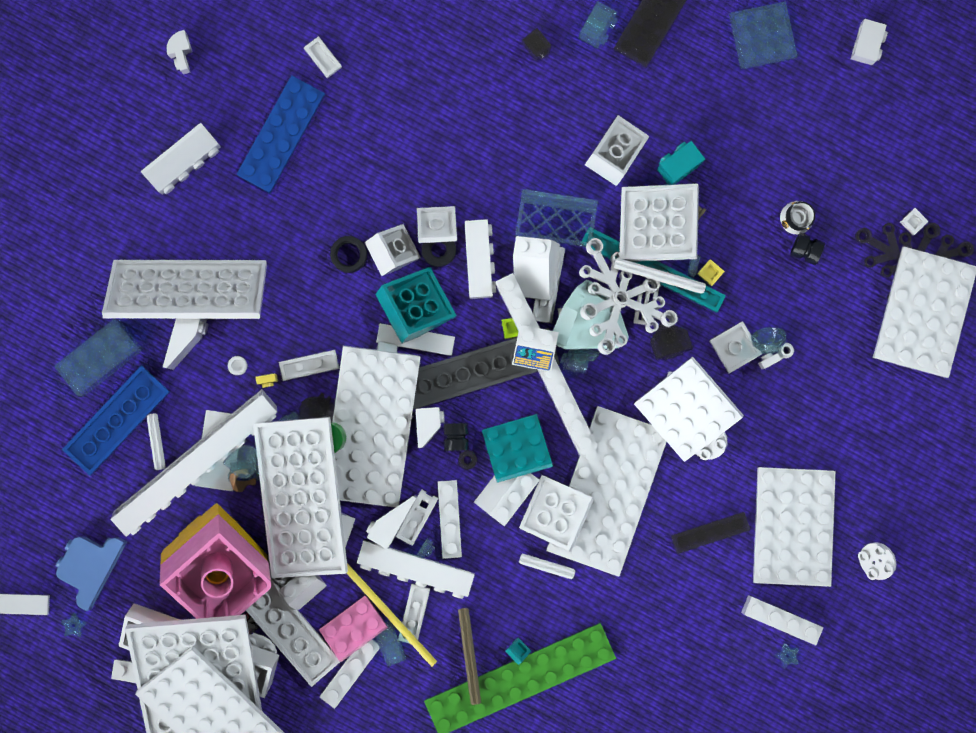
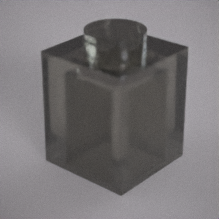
M538 28L522 39V45L535 61L540 58L543 60L551 53V44Z

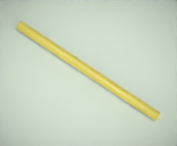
M347 563V575L431 667L436 664L437 660Z

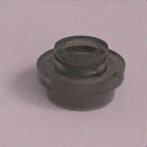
M463 451L458 457V463L463 469H472L477 464V456L472 451ZM466 456L471 457L469 464L464 462Z

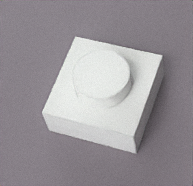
M916 208L900 221L912 235H915L929 222Z

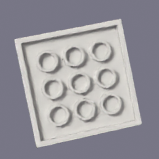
M679 184L622 187L619 258L627 261L697 259L699 185Z
M691 357L634 403L684 462L744 416L694 357Z

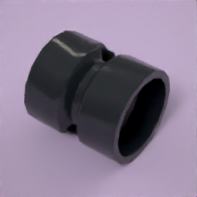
M800 232L793 244L790 255L798 259L804 257L805 262L816 265L823 252L825 242L818 239L811 240L810 236Z
M468 423L444 424V435L447 436L444 440V451L469 450V440L465 438L468 435Z

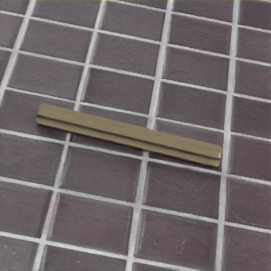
M461 608L458 610L470 703L476 705L481 703L470 615L468 608Z

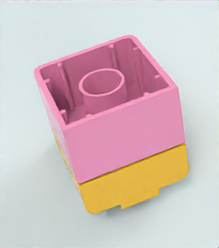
M216 503L202 516L199 515L162 551L160 586L196 619L241 615L271 588L268 555Z

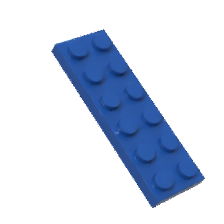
M291 75L236 175L271 194L325 97V93Z
M141 365L62 450L89 476H92L170 391Z

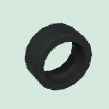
M344 236L333 243L330 257L338 270L344 273H353L359 271L364 266L367 260V251L365 245L358 238ZM347 243L356 245L360 251L358 262L351 266L342 264L338 259L339 248Z

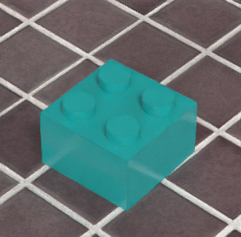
M684 141L676 147L673 155L668 153L661 159L657 171L668 185H675L701 166L705 158L692 141L687 144Z

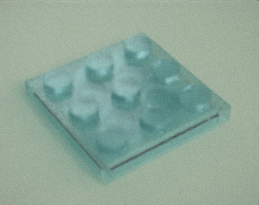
M786 1L731 12L729 14L741 70L798 57Z

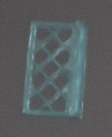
M522 189L515 236L547 239L558 243L586 247V244L593 237L598 200ZM524 203L533 204L536 211L527 216L523 211ZM546 206L552 207L555 211V214L548 219L541 212ZM565 209L571 210L574 214L567 222L560 215ZM539 212L544 222L535 227L530 218ZM584 212L592 213L591 221L585 225L578 217ZM558 215L563 224L554 230L548 221ZM577 219L582 227L573 233L567 224ZM527 220L534 228L528 233L520 232L521 224ZM547 223L553 232L543 236L537 229ZM564 226L571 233L566 239L560 238L556 233ZM585 229L589 235L588 242L579 241L575 235Z

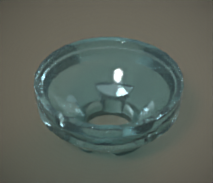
M775 327L757 330L751 336L752 345L764 354L776 353L786 343V332Z

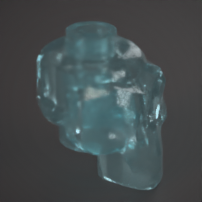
M569 349L567 353L563 352L561 357L562 369L564 372L572 375H577L579 372L585 374L589 361L597 359L600 352L593 349Z

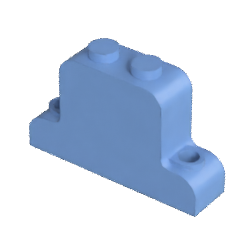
M84 536L69 540L65 547L67 552L64 557H60L56 564V567H58L56 575L60 580L79 590L76 596L78 607L85 611L92 610L128 541L120 537H108L102 546Z

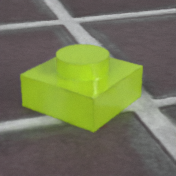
M513 319L501 320L505 339L518 337V329Z

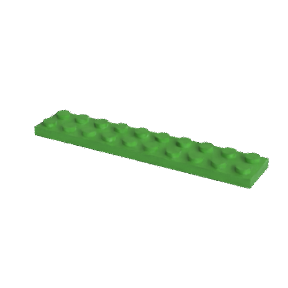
M598 623L530 653L519 665L512 661L478 676L481 696L480 704L472 705L470 703L468 681L424 700L437 732L449 733L615 660L616 657L601 623Z

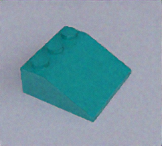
M431 267L383 284L375 294L401 344L418 338L457 316Z

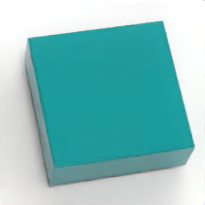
M516 638L505 652L519 665L529 655L531 650L519 638Z

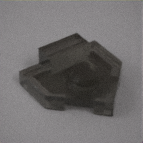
M660 322L658 330L650 341L656 360L670 359L683 355V352L693 350L687 330L676 325L666 327Z

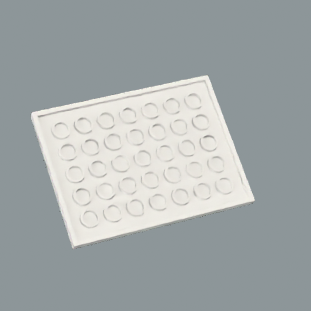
M246 615L126 625L125 631L137 689L194 646L262 711ZM140 699L146 733H176Z

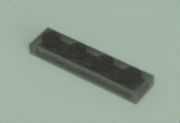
M743 511L673 534L671 538L676 554L749 531L750 527Z

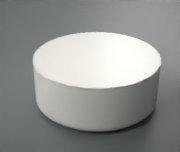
M234 356L228 362V370L234 375H242L247 370V361L240 356Z

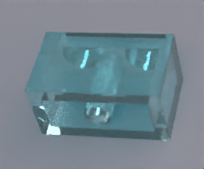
M597 1L578 38L597 49L600 45L604 46L609 37L607 35L610 28L614 29L618 21L616 18L617 11Z

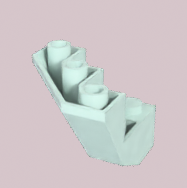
M585 280L577 286L564 304L553 331L559 332L557 346L564 349H598L599 342L604 339L606 330L599 336L594 337L590 334V327L594 324L608 321L613 306L598 312L591 320L584 319L580 313L581 308L587 303L596 305L609 299L600 294L591 295L588 292V287L593 282ZM592 286V289L597 291L596 287ZM620 312L617 323L628 340L629 336ZM594 327V331L598 333V329Z

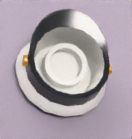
M790 202L782 209L780 221L787 232L798 235L800 232H807L812 227L815 221V211L807 202Z

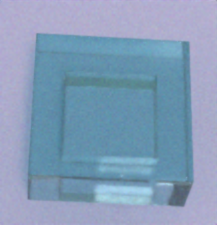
M697 256V259H690L686 275L692 277L696 275L701 256Z

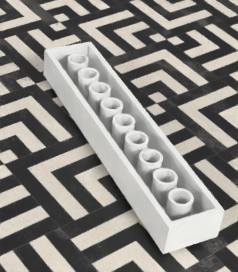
M261 389L113 512L111 521L126 537L130 533L132 535L137 533L141 529L140 526L143 522L146 521L148 523L154 519L160 508L162 510L166 509L175 496L179 498L186 492L189 484L195 485L205 471L209 473L216 467L217 461L220 459L223 461L231 455V450L234 447H241L250 434L254 436L253 424L271 422L275 419V414L277 413L275 403Z

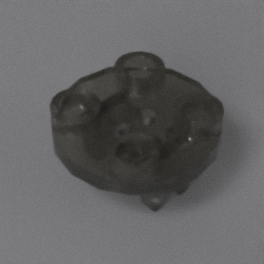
M321 393L319 397L306 398L301 403L299 418L330 417L332 422L335 406L331 402V396H328L326 399L324 398V393Z

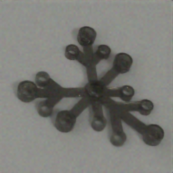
M887 223L882 227V232L887 236L889 246L872 237L871 231L867 228H861L855 233V239L858 243H868L886 253L876 257H866L863 262L865 267L872 268L879 263L894 259L899 260L901 252L898 248L893 224ZM929 223L924 227V237L916 250L925 252L931 239L936 238L940 234V227L936 223ZM890 226L891 232H886L885 227ZM929 228L934 230L933 235L928 233ZM907 232L902 233L899 236V242L904 247L913 249L911 235ZM860 233L865 234L866 237L864 240L860 239ZM903 235H906L908 237L907 242H904L902 240ZM945 235L941 239L942 244L937 253L933 255L948 259L958 255L965 258L973 254L974 246L972 243L965 241L960 243L957 248L948 250L949 246L954 243V238L951 235ZM946 237L950 239V244L945 243ZM962 247H966V248H967V252H966V253H963V252L961 251V248H962ZM868 259L873 261L872 266L867 264ZM897 265L882 267L880 274L883 277L891 276L896 272ZM885 268L889 269V275L884 274Z

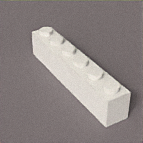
M366 540L363 541L357 564H361L360 568L371 571L374 568L379 570V574L385 576L394 574L397 575L398 580L408 582L409 579L416 581L415 585L425 588L427 585L434 587L435 591L445 593L447 590L453 592L452 596L461 599L464 596L468 597L475 573L390 547L386 549L379 544Z

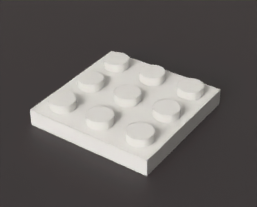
M542 475L519 528L571 552L594 498Z

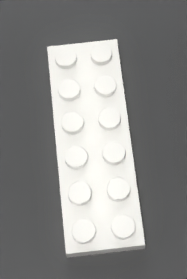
M272 582L271 588L246 610L311 687L340 663L329 645L299 611L288 605Z

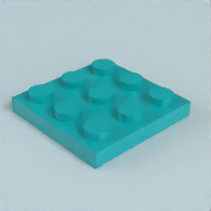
M537 414L482 430L497 483L553 467Z

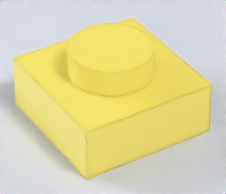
M710 259L697 275L710 286H713L725 271Z
M275 373L256 377L257 385H262V388L272 387L274 382H278L277 374Z

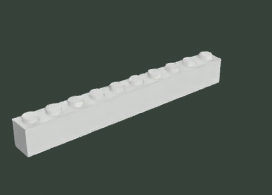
M512 273L496 281L495 284L518 331L520 325L540 328L514 274ZM553 358L551 372L538 370L579 456H582L597 449L598 446L555 358Z

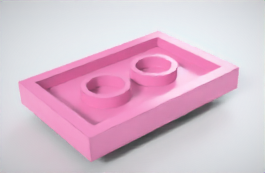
M364 596L320 628L319 631L338 660L342 662L388 627L368 597Z

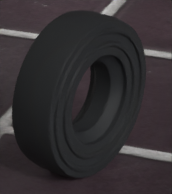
M454 241L440 242L446 246V253L442 257H436L431 252L432 246L438 242L422 244V255L425 261L432 266H446L455 257L456 245Z

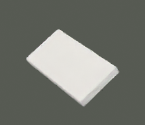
M206 410L202 438L231 414ZM234 447L231 450V455L222 461L220 459L217 461L216 467L211 472L207 473L205 471L195 486L233 491L229 476L237 469L240 447Z

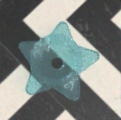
M73 613L70 619L61 621L65 626L64 636L74 634L77 637H81V628L86 625V622L79 620L76 613Z
M785 643L782 645V650L775 654V657L781 660L782 668L785 669L789 664L798 665L799 662L796 654L799 648H789Z

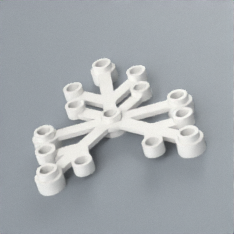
M593 238L586 244V250L594 256L602 273L593 270L588 265H584L579 270V274L582 278L591 277L607 284L610 290L594 282L588 287V292L591 295L600 294L609 299L596 305L587 303L581 308L580 313L584 319L591 320L598 312L613 306L608 321L594 324L590 327V334L594 337L599 336L606 330L604 339L598 344L600 353L608 355L615 350V345L622 347L627 343V337L622 333L617 323L621 308L625 306L642 313L647 323L645 329L648 333H654L658 330V323L653 318L660 320L662 325L666 327L673 326L678 320L677 314L674 311L667 310L662 313L655 310L661 309L665 305L664 298L658 296L647 304H641L630 299L644 292L654 293L659 289L660 282L647 278L642 285L626 291L629 280L632 278V273L622 271L619 274L621 281L618 287L616 277L619 269H615L613 266L615 256L619 258L620 252H616L611 256L612 265L609 270L601 254L603 243L601 240ZM592 286L596 287L597 291H594ZM594 327L598 329V333L594 331Z

